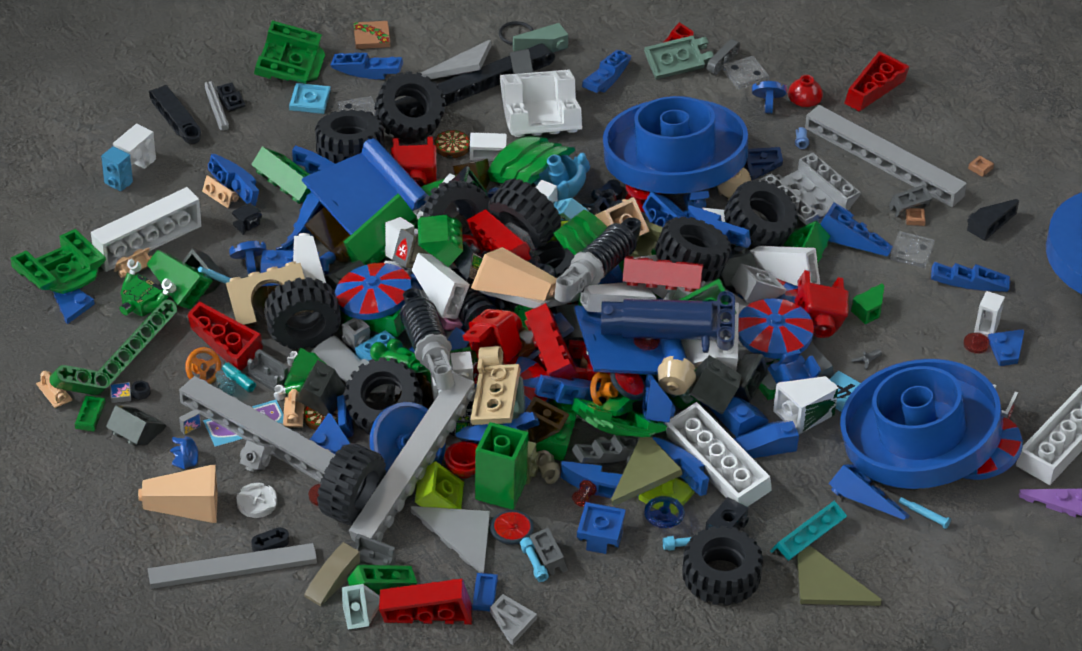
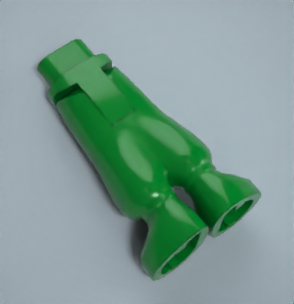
M391 339L387 343V347L381 342H376L370 349V356L375 361H379L380 357H386L387 361H390V358L397 359L398 363L404 362L407 364L408 368H411L414 373L429 370L420 364V361L415 357V353L404 348L402 342L398 339Z

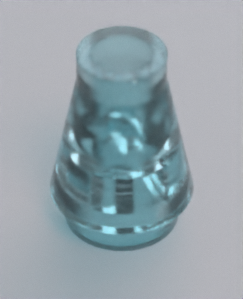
M218 371L215 374L217 388L232 396L236 390L235 382L225 371Z

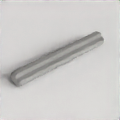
M212 81L205 82V90L219 129L221 131L228 130L229 123L215 85Z

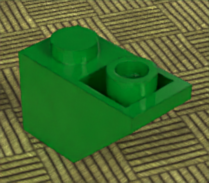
M881 283L853 298L851 312L865 325L880 318L884 284Z

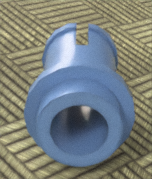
M804 127L796 129L797 139L795 140V145L799 149H805L809 145L807 130Z

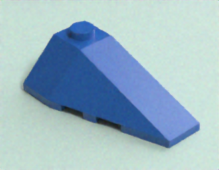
M833 202L820 223L830 235V242L884 256L889 255L893 248L892 245L877 233H870L866 228V224L863 222L858 223L853 219L854 215L850 211Z
M736 395L733 396L723 414L707 406L735 437L769 423V419L757 407Z
M783 420L766 423L733 439L751 458L797 451L799 434L793 421Z
M852 464L843 465L829 482L833 487L831 490L840 497L843 495L903 520L910 517L892 499H885V492L874 485L871 486L870 483L872 481Z

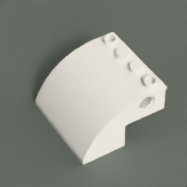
M570 70L500 75L504 113L511 135L523 137L525 134L532 133V135L538 136L542 135L543 132L558 134L560 131L566 130L569 133H574L578 129H582L581 107L576 101L575 78Z

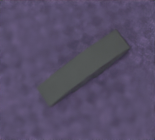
M614 435L611 441L595 439L592 445L575 444L572 450L582 464L619 462L627 460L628 453L635 449L640 437Z

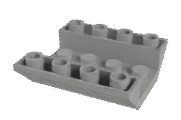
M814 153L799 159L798 170L781 179L776 178L772 173L759 179V182L762 180L768 181L769 184L777 185V188L780 190L782 188L785 194L792 198V203H795L798 218L806 225L814 221H818L820 224L833 202L849 210L861 193Z

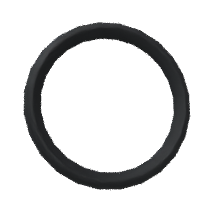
M512 21L502 25L498 33L503 42L513 45V42L506 40L502 35L505 27L523 25L530 29V31L534 29L525 22Z

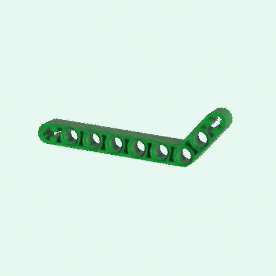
M164 300L98 371L61 365L50 375V384L54 388L95 396L101 394L173 317L177 311L176 304L171 300Z

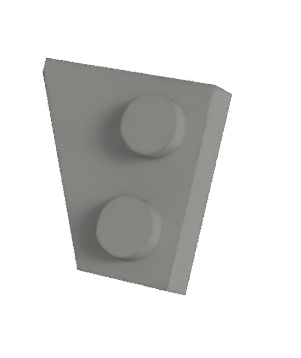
M504 594L490 607L491 615L512 645L537 619L536 613Z

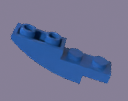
M621 50L614 51L600 62L598 70L582 81V87L595 93L599 91L606 92L623 73L631 60V55Z
M357 52L334 54L330 65L331 68L348 75L385 80L387 74L399 73L404 62L402 57L369 58L368 53Z
M211 154L210 162L208 163L209 172L223 186L232 188L246 204L251 203L253 206H256L259 189L255 186L256 179L235 163L216 154Z
M691 205L688 206L689 217L712 224L714 228L721 230L723 235L727 236L730 244L732 243L744 248L750 246L749 230L722 222L721 215Z
M540 375L534 391L537 396L555 399L557 403L573 404L574 397L593 401L590 392L591 381L572 377L571 380ZM597 382L596 391L599 390L601 382Z
M524 412L518 418L513 419L512 423L500 425L524 431L540 424L533 412ZM488 424L463 427L460 432L455 433L456 437L460 441L472 442L478 445Z
M656 437L652 438L681 468L682 475L680 477L699 496L706 495L709 477L704 473L705 465L686 450Z
M562 461L561 463L562 479L583 491L606 498H612L623 475L602 472V466L567 461Z

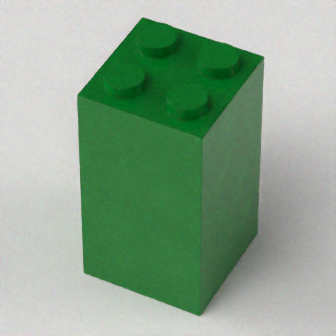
M489 422L476 448L475 500L514 510L527 482L528 432Z

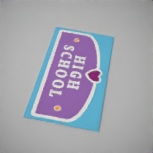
M277 400L252 406L260 413L266 414L269 418L283 424L284 414ZM210 419L203 420L215 447L243 439Z

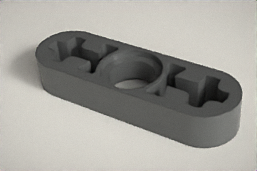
M730 39L709 60L707 71L717 74L739 52L740 42Z

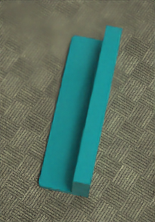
M834 500L780 540L770 552L773 553L779 549L789 561L843 521L847 515Z

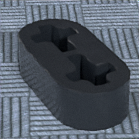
M278 527L258 534L251 540L252 551L258 552L284 548L289 544V533L285 528Z

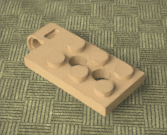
M501 346L480 347L477 366L479 376L470 419L472 425L489 424V422L496 424L512 423L521 369L519 364L502 365L503 351ZM493 404H498L496 407L490 408Z

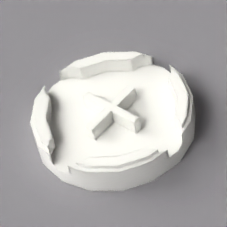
M264 483L246 485L236 497L239 511L247 517H265L271 514L277 506L276 491L271 486H264Z

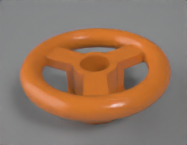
M207 347L193 350L186 360V374L189 379L194 377L193 373L200 374V379L212 384L218 379L221 372V361L218 354ZM200 353H207L212 358L205 361L204 359H197L195 356ZM215 364L214 374L206 380V372L210 366Z
M598 372L593 376L590 392L594 403L602 406L603 404L600 402L599 397H605L608 401L610 398L618 396L619 392L614 387L609 374ZM601 378V386L596 391L597 381Z

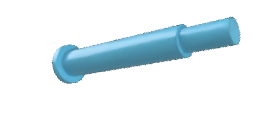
M201 266L198 268V272L224 284L232 279L211 269Z
M902 497L899 500V503L942 525L944 529H947L951 522V518H945L915 502H910Z

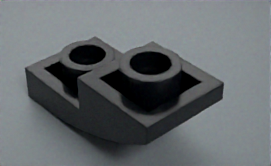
M233 82L216 87L218 96L228 111L246 107L240 92L236 91Z

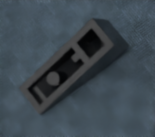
M1013 199L982 207L975 213H971L967 219V231L984 241L987 240L1017 214L1019 200Z

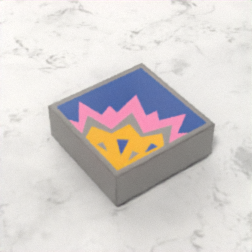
M130 382L110 384L112 403L131 401Z
M197 409L179 417L180 429L184 435L201 427L200 412Z

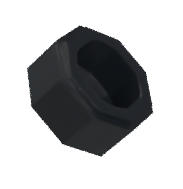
M143 380L134 382L131 386L133 398L138 400L146 399L151 394L149 383Z

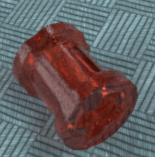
M583 480L579 484V490L572 495V500L580 507H584L586 502L589 503V498L597 491L595 484L588 480Z

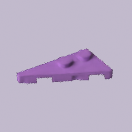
M1020 489L1019 498H1023L1028 502L1033 503L1036 500L1045 503L1046 508L1067 513L1073 517H1076V515L1082 516V489Z

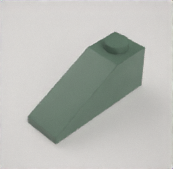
M560 23L516 35L513 36V51L525 50L541 43L545 44L552 52L568 48V33Z

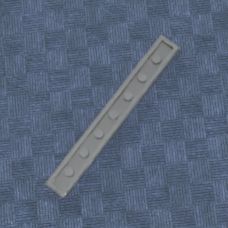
M310 543L148 568L150 588L153 589L316 564L317 558L314 544Z

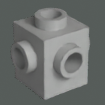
M353 318L342 324V340L346 346H349L354 351L358 345L370 339V326L362 319Z
M247 440L245 447L240 452V464L246 465L245 469L252 472L265 470L270 463L271 457L269 455L272 446L255 440Z

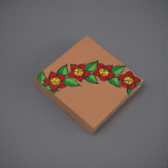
M388 21L353 23L356 49L390 47Z

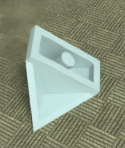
M364 584L342 587L343 610L347 628L354 629L369 626L379 609L380 596Z

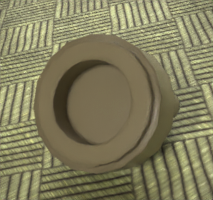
M551 462L543 465L540 468V473L547 484H553L558 480L561 469L558 463Z

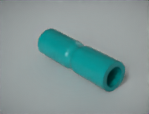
M227 362L222 366V372L233 381H236L247 392H252L255 389L256 383L241 373L231 363Z

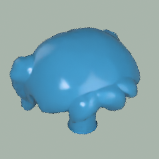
M580 153L578 157H574V160L568 155H551L547 159L549 166L539 173L540 178L533 183L537 186L541 180L556 185L558 201L573 198L579 193L585 183L586 173L590 169L589 161L585 153Z

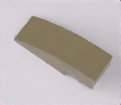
M343 542L318 571L306 590L304 597L321 607L347 581V575L360 563V552Z

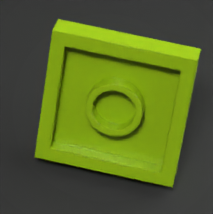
M675 478L640 494L639 500L673 518L693 496L695 491L687 483Z

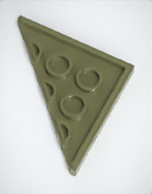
M640 437L611 498L613 506L682 475L681 468L651 437Z
M810 545L797 554L800 604L881 606V598Z

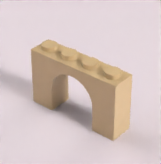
M293 261L285 264V267L282 268L271 267L264 273L253 272L248 274L246 278L235 277L230 279L226 286L236 321L247 327L257 326L258 323L252 304L253 296L257 289L268 283L284 285V282L288 280L294 281L295 278L305 279L301 263ZM310 310L300 311V312H298V313H295V315H296V314L303 313V312H307V311H310Z

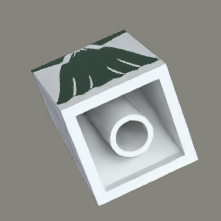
M826 376L780 382L776 385L773 411L782 420L793 421L798 434H801L835 415L838 387Z

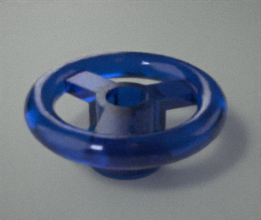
M658 496L648 501L644 508V515L647 521L656 527L672 528L682 522L685 510L677 499L669 496ZM664 502L663 507H660L659 510L650 511L654 504ZM670 504L677 507L679 511L678 517L671 513L669 509Z

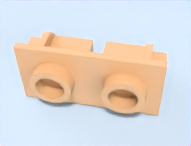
M206 175L202 192L226 208H229L230 202H236L239 199L235 191L229 190L220 184L217 179Z
M150 248L139 249L129 257L120 258L116 262L114 272L118 271L121 278L126 277L127 272H130V268L127 265L130 259L135 261L133 267L138 261L142 266L141 270L147 268V263L152 258V256H148Z
M43 371L40 374L41 381L36 383V385L54 408L72 401L66 390L54 388L50 384L49 377L51 372Z
M292 389L288 393V397H285L283 425L285 427H303L304 404L296 401L299 394L296 389Z

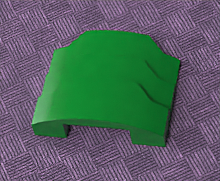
M272 20L265 46L255 66L254 75L268 79L272 77L287 81L290 79L304 84L307 81L317 80L325 57V53L319 45L322 34Z
M523 137L507 145L495 157L487 173L491 182L504 183L506 180L520 179L523 182L532 184L540 178L539 173L549 166L547 164L549 156H569L576 150L575 147L562 146L561 143L549 142L547 138Z
M582 210L553 234L563 248H567L575 256L601 235L607 226L592 213ZM624 260L618 264L622 272L624 270Z
M76 229L59 236L60 248L36 259L26 250L10 258L11 266L21 276H25L30 282H33L40 290H50L65 294L86 286L96 279L98 268L106 261V257Z
M574 397L571 409L580 418L604 432L619 436L650 437L667 429V426L660 421L645 419L641 412L633 410L628 412L626 420L612 417L611 412L593 401Z

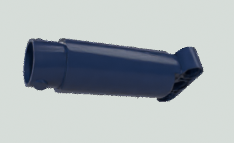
M723 291L718 295L717 301L624 299L623 302L602 301L601 335H623V338L702 340V351L704 353L709 352L710 340H716L718 348L727 351L734 346L735 296L730 291ZM723 302H729L730 304L724 305V304H722V303H723ZM728 319L729 322H723L722 320ZM722 337H728L730 339L723 340Z

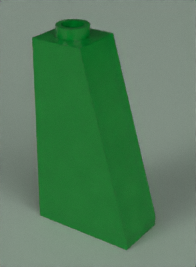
M157 250L147 263L161 284L165 279H169L171 283L176 285V291L169 293L177 305L190 310L213 281L205 274L198 272V270L160 250Z

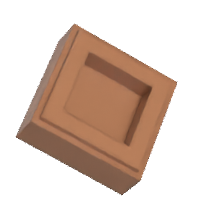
M979 155L969 164L968 169L983 177L993 169L994 163Z
M906 209V225L925 226L924 209Z

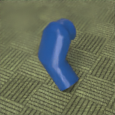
M326 252L320 257L324 275L329 273V264H333L336 260L333 252Z

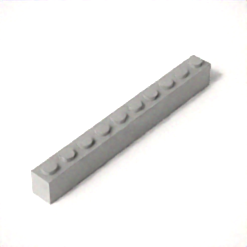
M818 105L806 115L805 128L810 132L913 187L925 185L932 197L950 207L955 206L965 196L966 182L821 105Z
M453 372L454 386L448 390H441L349 529L353 541H355L357 534L379 542L382 541L384 532L392 526L395 515L403 509L408 495H412L416 483L424 477L429 463H433L437 451L444 446L446 437L450 432L454 431L456 422L465 414L469 402L474 400L476 392L474 381Z
M196 376L179 389L181 404L192 410L197 409L204 417L245 440H255L272 446L271 455L319 482L323 478L324 471L330 464V460L335 456L330 450L324 449L314 441L308 440L298 432L292 431L282 423L276 422L266 414L260 413L252 406L242 403L236 397L226 394L220 388H216Z

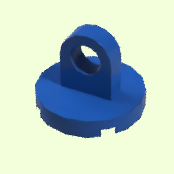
M762 81L760 85L755 83L752 86V95L765 98V113L768 114L773 112V98H780L787 94L786 85L781 86V83L776 81Z
M247 241L239 243L235 249L232 246L229 249V254L233 259H245L247 273L250 274L256 272L254 257L262 255V251L267 250L265 242L260 244L259 241Z

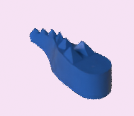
M312 192L306 195L302 208L299 210L298 220L293 225V233L287 237V242L281 244V247H276V250L294 251V236H299L300 233H307L314 237L304 225L325 206Z

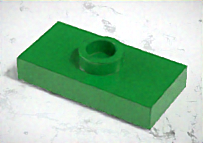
M85 396L75 422V429L95 432L106 403L105 398Z

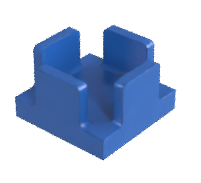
M799 349L783 354L779 362L770 364L768 367L776 384L817 378L821 369L813 356H809L806 361L802 355L799 356L801 354Z
M586 502L577 530L578 540H587V551L602 554L607 553L608 544L619 548L626 510Z

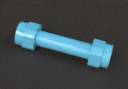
M667 536V538H663V549L671 551L675 550V547L686 546L691 537L674 539V536Z
M529 537L520 541L521 549L524 554L528 555L534 567L535 578L538 582L546 581L549 578L548 571L544 565H541Z

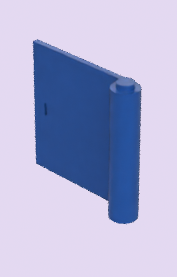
M374 138L365 141L362 153L302 178V182L350 235L397 194L404 199L412 211L426 204L424 199L427 193Z
M575 305L574 307L594 372L658 375V366L664 358L674 356L673 359L681 361L684 358L687 359L681 339L647 340L623 338V335H601V325L582 319L585 311L584 306Z

